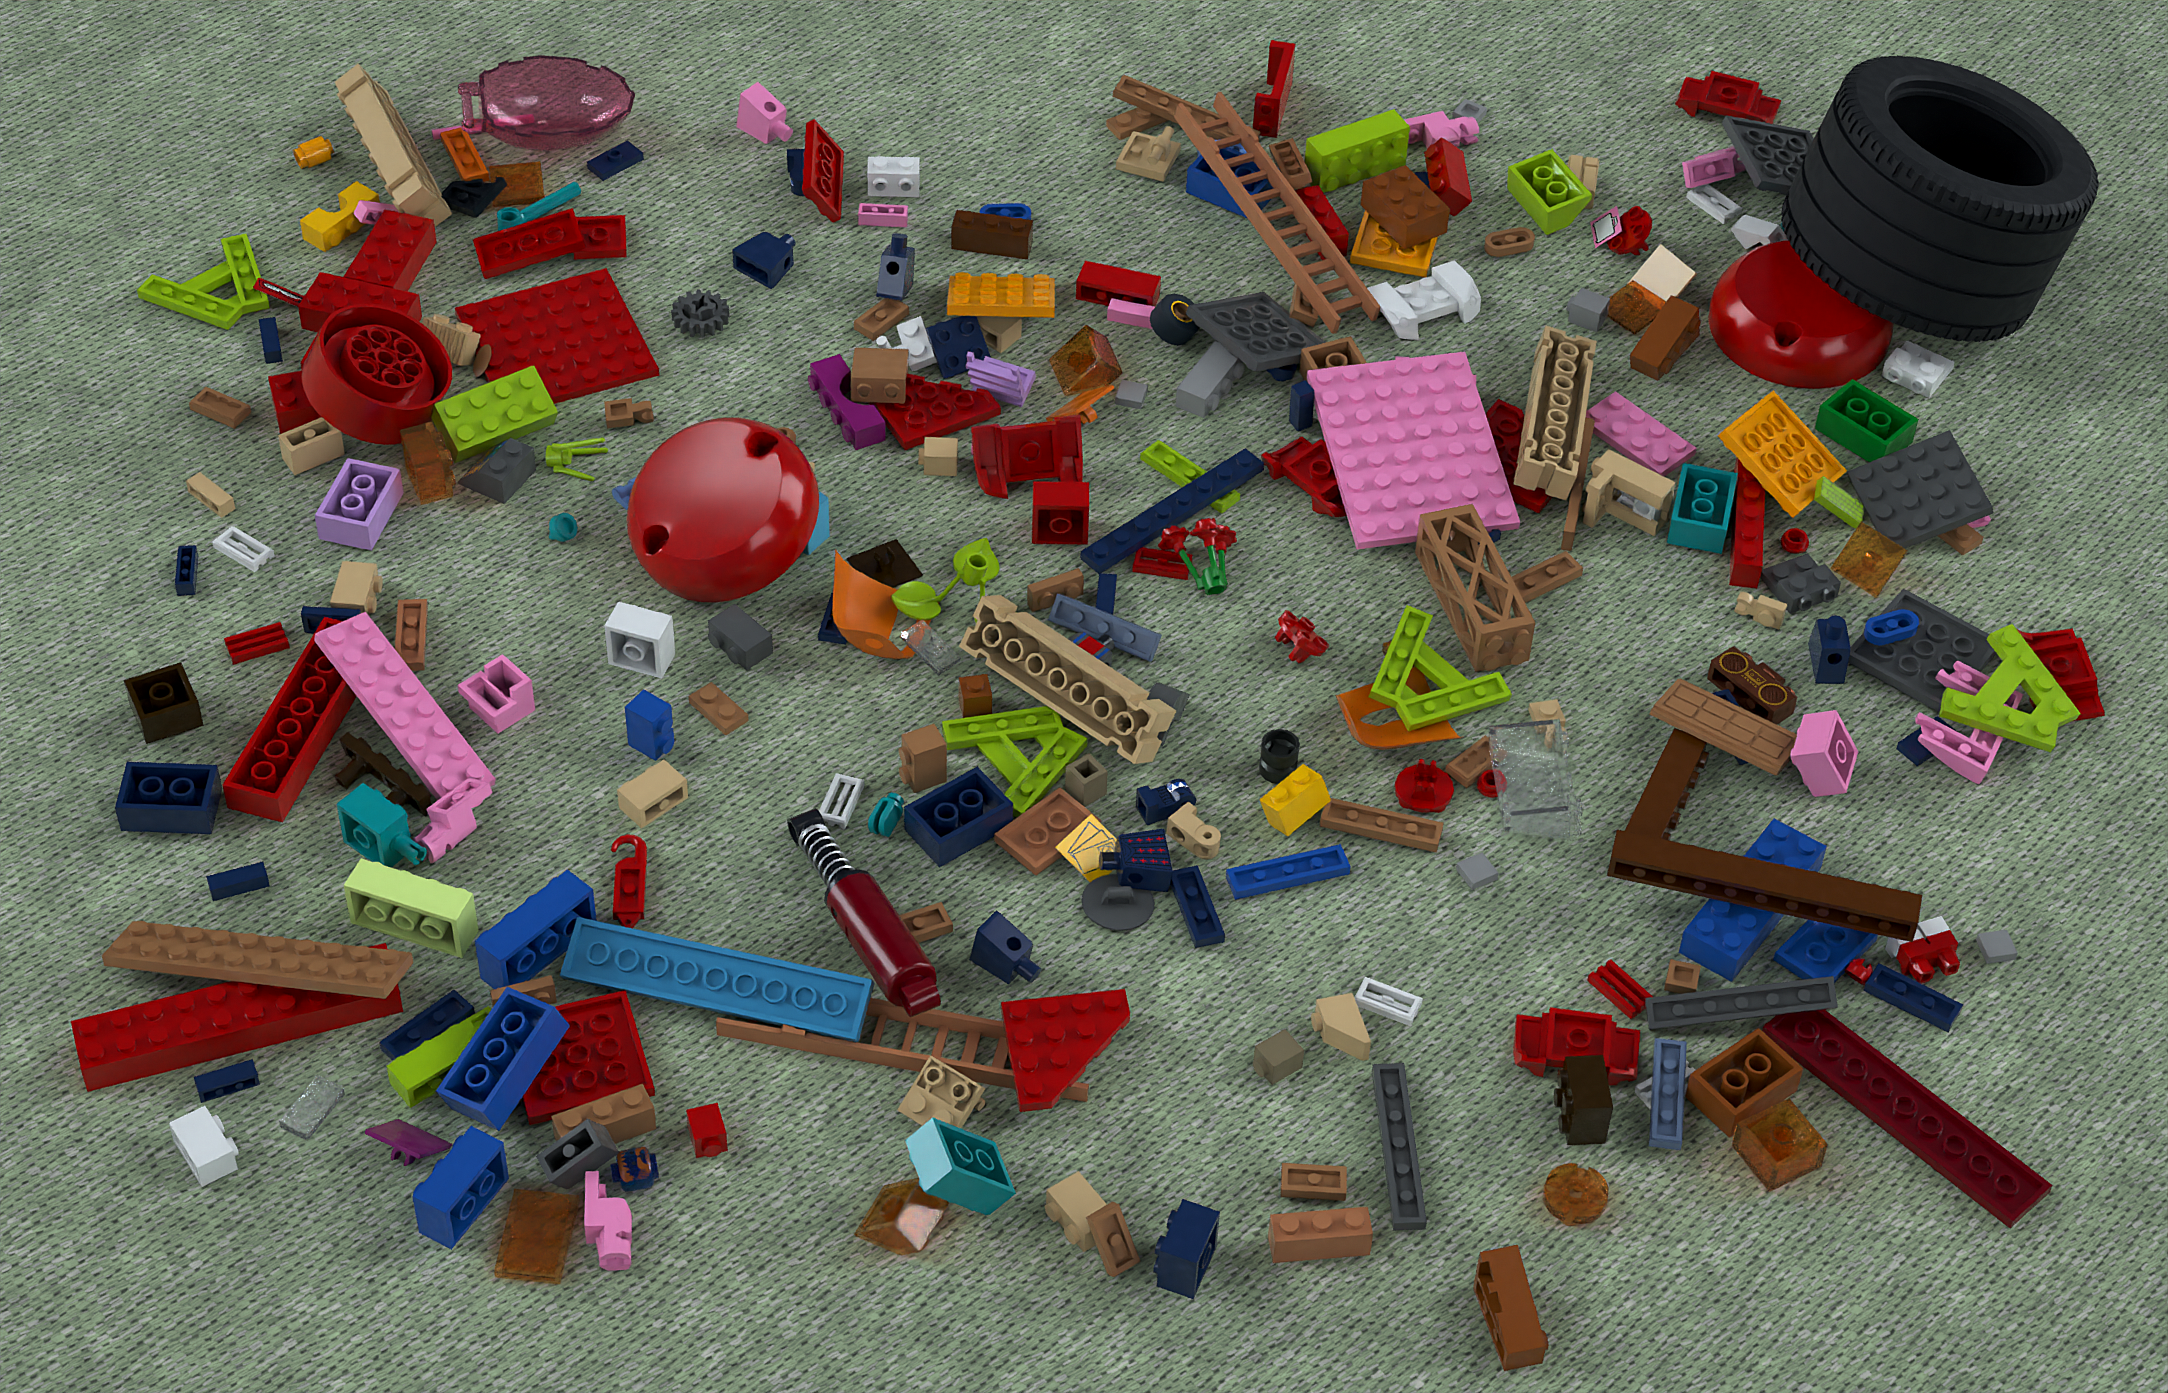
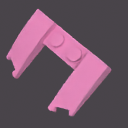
M1960 661L1954 663V673L1948 675L1944 669H1941L1935 677L1946 688H1952L1976 696L1990 678ZM2015 690L2004 706L2017 710L2024 694ZM1920 712L1915 718L1916 724L1921 725L1922 731L1918 741L1955 772L1974 783L1980 784L1987 774L2004 737L1974 728L1968 738Z

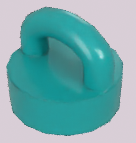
M564 512L553 516L549 522V539L560 542L573 539L578 531L574 517Z

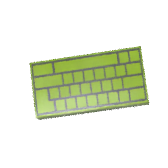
M1823 476L1817 480L1814 500L1851 527L1856 529L1861 526L1865 508L1864 504Z

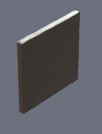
M897 539L847 558V561L855 570L892 588L923 576Z

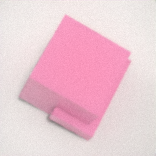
M503 654L484 665L485 673L479 671L458 684L459 694L468 701L469 708L496 733L502 732L535 711L532 680Z

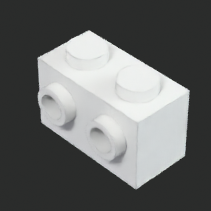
M868 157V196L919 197L920 157Z
M206 1106L169 1123L174 1143L202 1187L238 1170L235 1156L239 1155L238 1149L231 1137L227 1139L224 1137L223 1133L225 1130L221 1120L217 1115L211 1116Z

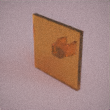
M1632 280L1609 297L1610 304L1607 317L1635 335L1653 322L1666 301Z
M1860 522L1830 569L1877 598L1908 550L1865 523Z

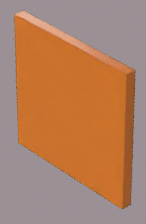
M1109 385L1085 391L1048 416L1046 420L1053 421V417L1080 414L1083 425L1086 422L1091 423L1098 416L1090 405L1113 390L1114 386Z

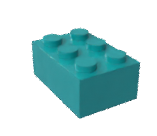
M1683 463L1667 543L1722 554L1738 473Z
M933 1117L905 1140L910 1152L909 1159L915 1166L919 1176V1185L928 1195L939 1197L949 1203H955L968 1208L971 1211L990 1215L1016 1194L994 1141Z

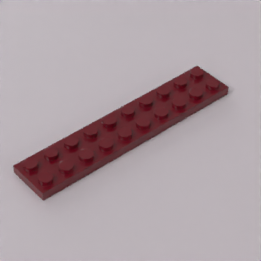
M1826 1010L1776 1015L1763 1026L1762 1031L1791 1058L2007 1227L2012 1228L2050 1193L2052 1184Z

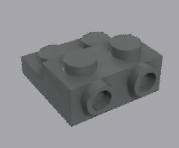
M1808 553L1762 569L1760 575L1761 580L1780 602L1787 604L1786 610L1790 614L1800 610L1806 611L1813 605L1822 602H1831L1838 596L1841 584L1826 564L1818 566Z

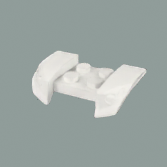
M1456 261L1432 267L1431 277L1422 278L1406 285L1393 288L1390 284L1384 282L1367 288L1381 306L1380 311L1388 320L1395 334L1402 339L1419 340L1418 323L1458 311L1460 319L1466 324L1480 312L1481 296L1472 277Z

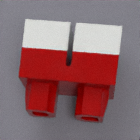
M1942 916L1919 922L1913 942L1888 937L1885 947L1887 953L1891 958L1896 957L1901 964L1900 968L1903 975L1911 974L1921 984L1929 982L1933 978L1935 973L1933 967L1938 966L1942 973L1948 976L1957 973L1960 966V961L1956 955L1958 942Z

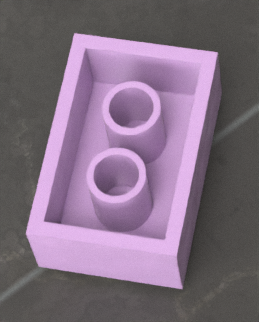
M347 458L315 514L319 539L372 551L404 493L400 469Z

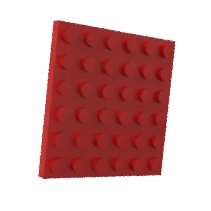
M607 268L455 308V315L459 323L472 326V331L481 336L477 344L478 348L476 349L475 357L484 345L488 344L491 346L490 362L483 373L488 383L534 365L553 403L556 404L659 376V368Z

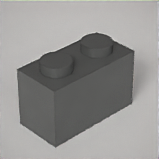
M736 604L731 605L708 620V639L715 648L722 649L732 663L741 665L745 670L750 669L773 654L772 634Z
M586 1119L536 1157L550 1183L564 1189H570L585 1178V1171H595L616 1156L619 1151L605 1126Z

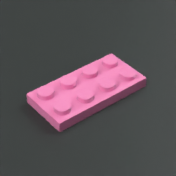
M1616 391L1586 411V418H1592L1595 421L1593 434L1630 460L1662 476H1666L1696 454L1697 448Z

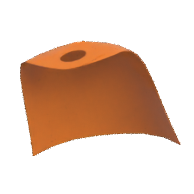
M835 549L832 611L834 622L842 636L850 644L870 655L890 659H909L913 657L931 619L916 621L909 643L903 651H900L888 640L898 613V608L891 599V595L897 589L873 580L855 570L842 559Z
M1416 667L1412 668L1405 684L1417 695L1431 692L1424 674ZM1374 683L1335 695L1350 733L1361 745L1371 749H1397L1463 738L1456 734L1447 720L1409 732L1402 720L1391 721L1380 726L1363 723L1360 720L1362 717L1391 707L1368 697Z

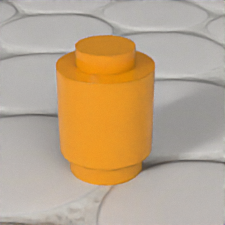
M322 136L298 145V148L293 150L296 162L301 169L305 167L309 169L331 160V154L334 153L329 139L324 140Z

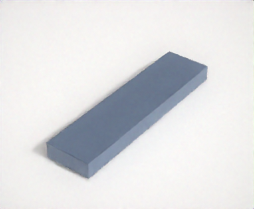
M1058 593L1048 621L1075 632H1085L1095 640L1103 634H1107L1114 641L1115 648L1149 662H1152L1162 634Z
M1655 1038L1649 1147L1681 1150L1687 1042Z

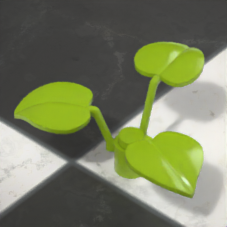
M982 538L969 543L954 555L953 567L958 573L939 596H936L934 589L928 584L912 581L905 583L891 595L895 606L902 613L913 619H933L941 612L938 602L946 597L960 579L968 586L979 584L981 599V596H985L986 581L994 579L998 575L1000 568L988 539Z

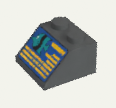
M509 438L489 448L458 481V484L505 504L536 471L534 448Z

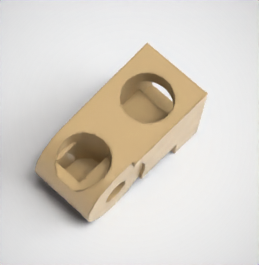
M1187 802L1168 817L1166 834L1197 857L1206 860L1212 859L1219 853L1220 831L1214 826L1206 825L1196 817L1197 808L1190 802Z

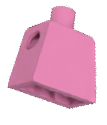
M756 82L740 94L737 128L765 144H768L776 137L785 142L793 134V129L785 124L786 107L759 82Z

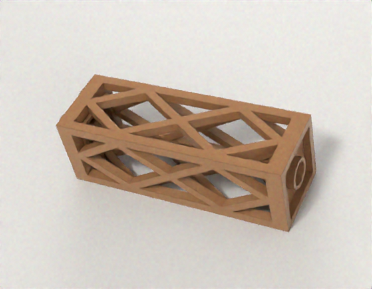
M1468 504L1420 514L1415 554L1475 672L1492 671L1498 667L1511 664L1519 665L1529 661L1535 621L1474 505ZM1465 551L1469 560L1457 552ZM1484 552L1490 572L1485 570L1483 564ZM1433 557H1437L1439 563L1438 570L1436 569ZM1453 563L1472 574L1468 593ZM1480 582L1496 612L1476 600ZM1458 603H1459L1460 605H1462V606H1463V609H1464V613H1465L1464 622H1463V620H1462V616H1461V612H1460V608H1459ZM1511 605L1513 607L1515 618L1512 619L1510 615ZM1479 614L1493 623L1483 624Z

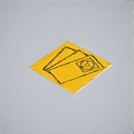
M1090 814L1055 848L1090 883L1096 878L1109 875L1113 871L1100 870L1099 855L1100 852H1114L1117 839Z

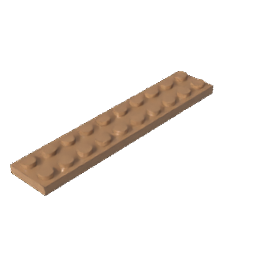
M132 921L102 955L104 966L382 999L387 998L414 963L411 952L397 951L395 949L386 950L369 948L367 946L341 945L340 943L315 942L308 939L297 940L281 936L270 937L254 933L244 934L228 932L227 930L217 931L201 929L199 927L146 923L145 921Z

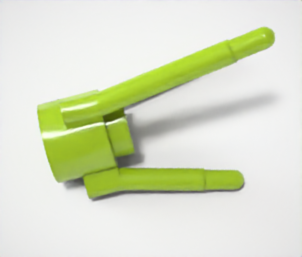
M593 438L562 444L552 443V445H548L546 448V465L553 467L554 473H564L580 479L594 481L595 478L593 476L565 468V466L571 464L572 455L607 453L608 448L606 447L577 448L604 443L605 438Z

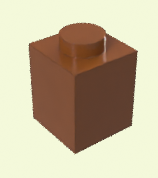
M988 674L959 677V704L962 718L992 714V691Z

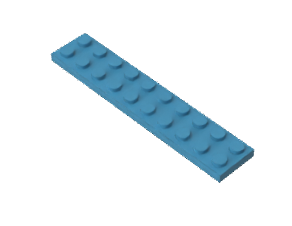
M577 917L560 973L563 979L617 991L626 990V993L778 1026L785 1024L796 1029L806 1030V1032L853 1042L859 1041L874 987V981L868 978Z

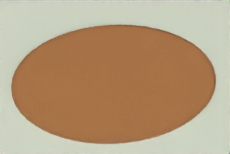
M488 344L480 349L475 358L473 372L476 377L484 373L490 362L491 346Z

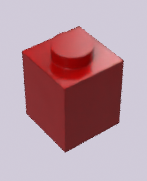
M718 1103L687 1109V1127L696 1158L703 1156L715 1157L721 1152L728 1151L727 1134Z

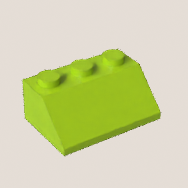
M1553 149L1508 166V191L1546 235L1568 227L1592 199L1590 191Z

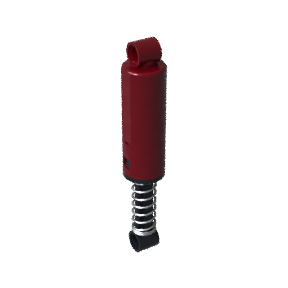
M815 808L788 818L787 825L796 846H800L804 851V854L818 872L819 877L822 878L827 886L824 902L887 1000L895 1006L904 1007L909 1017L940 1006L941 1000L936 987L937 976L934 966L874 877L866 870L854 869V867L850 866V861L846 859L840 846L831 837L830 831L825 826L818 809Z

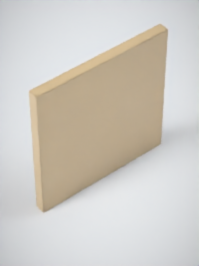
M1660 244L1627 285L1660 311L1671 295L1678 297L1697 273Z

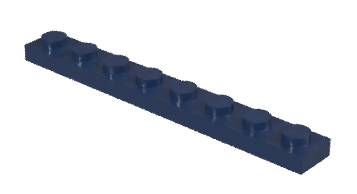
M1246 448L1083 549L1080 559L1098 574L1104 572L1161 536L1164 529L1170 528L1173 525L1177 526L1264 471V462Z

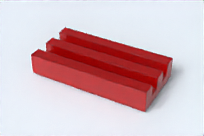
M1143 547L1136 551L1132 566V572L1188 580L1190 571L1186 564L1168 562L1184 563L1181 556L1175 552ZM1187 554V556L1189 557L1190 561L1192 562V556H1193V555H1192V554ZM1141 557L1157 559V561H1156V560H1149V559H1142Z
M281 622L224 638L233 665L290 648Z
M1611 959L1606 962L1604 967L1602 965L1598 967L1596 973L1591 972L1588 975L1587 981L1630 1019H1633L1646 1009L1645 998L1653 997ZM1603 977L1607 982H1609V983L1615 988V990H1614L1613 988H1611V987H1610L1604 980H1602L1601 978ZM1623 997L1627 998L1636 1007L1634 1008Z

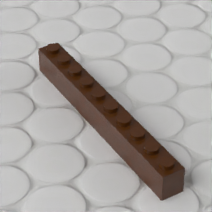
M1618 829L1607 873L1609 877L1913 942L1922 902V895Z

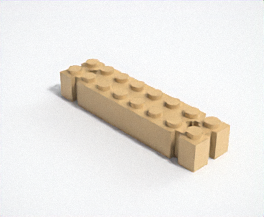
M359 64L355 65L336 80L335 84L339 90L337 93L338 98L347 106L345 108L346 113L355 121L352 124L353 127L362 136L360 141L371 152L368 156L378 167L376 170L378 175L387 183L384 185L385 189L395 198L392 202L400 213L406 212L410 215L434 219L435 227L452 215L446 201L441 197L442 193L398 110L393 106L394 103L389 93L377 81H374L370 74Z
M1545 325L1535 350V364L1532 368L1517 459L1518 466L1515 471L1513 484L1534 491L1536 487L1545 489V494L1551 497L1567 500L1578 472L1579 462L1577 461L1581 451L1594 362L1592 359L1595 355L1597 341L1576 335L1575 338L1565 336L1566 331Z
M981 596L973 614V617L978 621L975 626L967 628L960 643V648L975 658L987 657L985 665L1105 745H1119L1117 753L1133 764L1153 762L1162 743L1157 736L1159 732L1168 730L1176 713L1175 709L1160 699L1147 700L1148 691L1029 613H1016L1018 606L1003 596Z

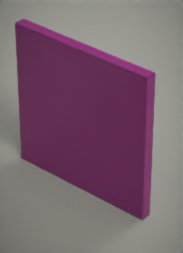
M400 1119L368 1128L365 1131L366 1135L394 1147L391 1152V1160L399 1159L403 1151L406 1155L404 1166L412 1164L416 1158L421 1159L450 1149L452 1143Z

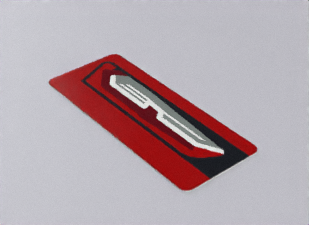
M258 278L253 286L254 289L296 307H298L304 297L262 278Z

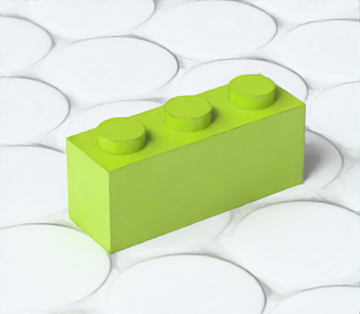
M468 1018L459 1024L450 1026L445 1032L431 1040L424 1041L416 1049L404 1056L397 1057L392 1063L386 1065L391 1086L410 1108L436 1093L437 1088L478 1030Z

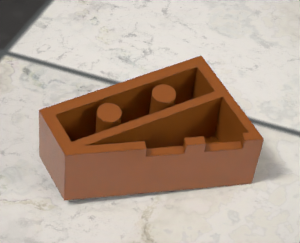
M1518 1245L1480 1252L1473 1289L1504 1371L1542 1364L1545 1350H1548L1549 1347L1548 1338L1545 1331L1541 1330Z

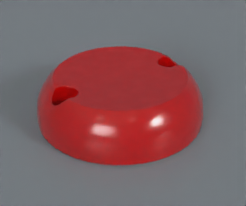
M1779 241L1759 246L1735 260L1722 273L1716 283L1710 300L1708 316L1709 328L1715 342L1723 353L1736 365L1772 383L1806 389L1842 386L1852 379L1857 381L1867 376L1885 358L1891 343L1894 323L1880 318L1852 303L1846 297L1833 290L1830 285L1823 282L1821 278L1816 276L1802 262L1795 249L1791 247L1790 241Z
M723 417L695 423L664 441L650 455L638 473L631 489L627 509L629 540L641 566L656 583L670 593L686 600L711 603L742 598L759 591L779 578L795 563L804 551L812 536L818 517V483L804 453L789 437L769 424L739 417Z

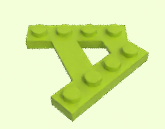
M247 233L222 238L221 244L226 261L182 284H178L152 274L137 289L138 298L226 330H229L243 314L270 309L267 294L253 288L257 279L261 278ZM232 280L237 295L227 300L207 294Z
M1406 605L1368 696L1369 698L1395 708L1408 732L1510 700L1512 693L1500 672L1468 680L1429 647L1423 639L1433 615ZM1414 665L1441 689L1417 695L1405 684L1412 666Z
M2010 624L1990 633L1986 639L2001 658L2002 663L1976 696L1947 687L1942 696L1939 717L2051 753L2056 744L2058 727L2076 720L2080 712L2015 626ZM2019 685L2022 686L2037 706L2031 714L2004 706L2005 702Z
M1048 706L942 721V732L947 744V751L976 746L1011 785L1004 794L1013 803V816L1016 818L1040 802L1065 773L1066 766L1073 763L1088 744V738L1064 727L1060 714ZM1034 738L1043 749L1030 763L1012 741Z

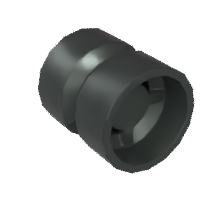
M1276 729L1267 732L1263 736L1259 771L1265 780L1279 784L1297 769L1300 742L1294 733L1288 730Z

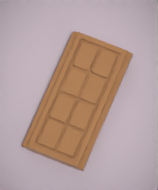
M1681 678L1677 679L1654 704L1649 714L1775 776L1779 775L1791 760V749L1794 748L1797 734Z

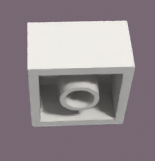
M618 602L604 625L608 664L662 678L675 656L672 616L636 605Z

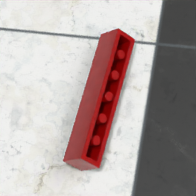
M1736 457L1734 473H1738L1732 506L1729 585L1757 589L1763 566L1765 489Z

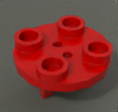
M1634 206L1619 217L1622 232L1607 241L1610 250L1618 255L1630 252L1634 255H1640L1639 249L1649 250L1645 240L1652 229V218L1640 206Z
M1285 610L1278 618L1281 629L1276 634L1275 639L1277 642L1282 641L1284 644L1291 641L1294 642L1295 648L1289 655L1291 661L1296 660L1299 664L1304 662L1310 655L1320 657L1329 648V644L1313 631L1315 625L1308 618L1303 616L1301 619H1298L1288 610Z
M1419 759L1418 764L1407 767L1398 774L1394 786L1400 806L1421 813L1443 812L1451 802L1454 794L1453 781L1446 772L1437 767L1435 760H1432L1430 765L1425 764L1424 759Z

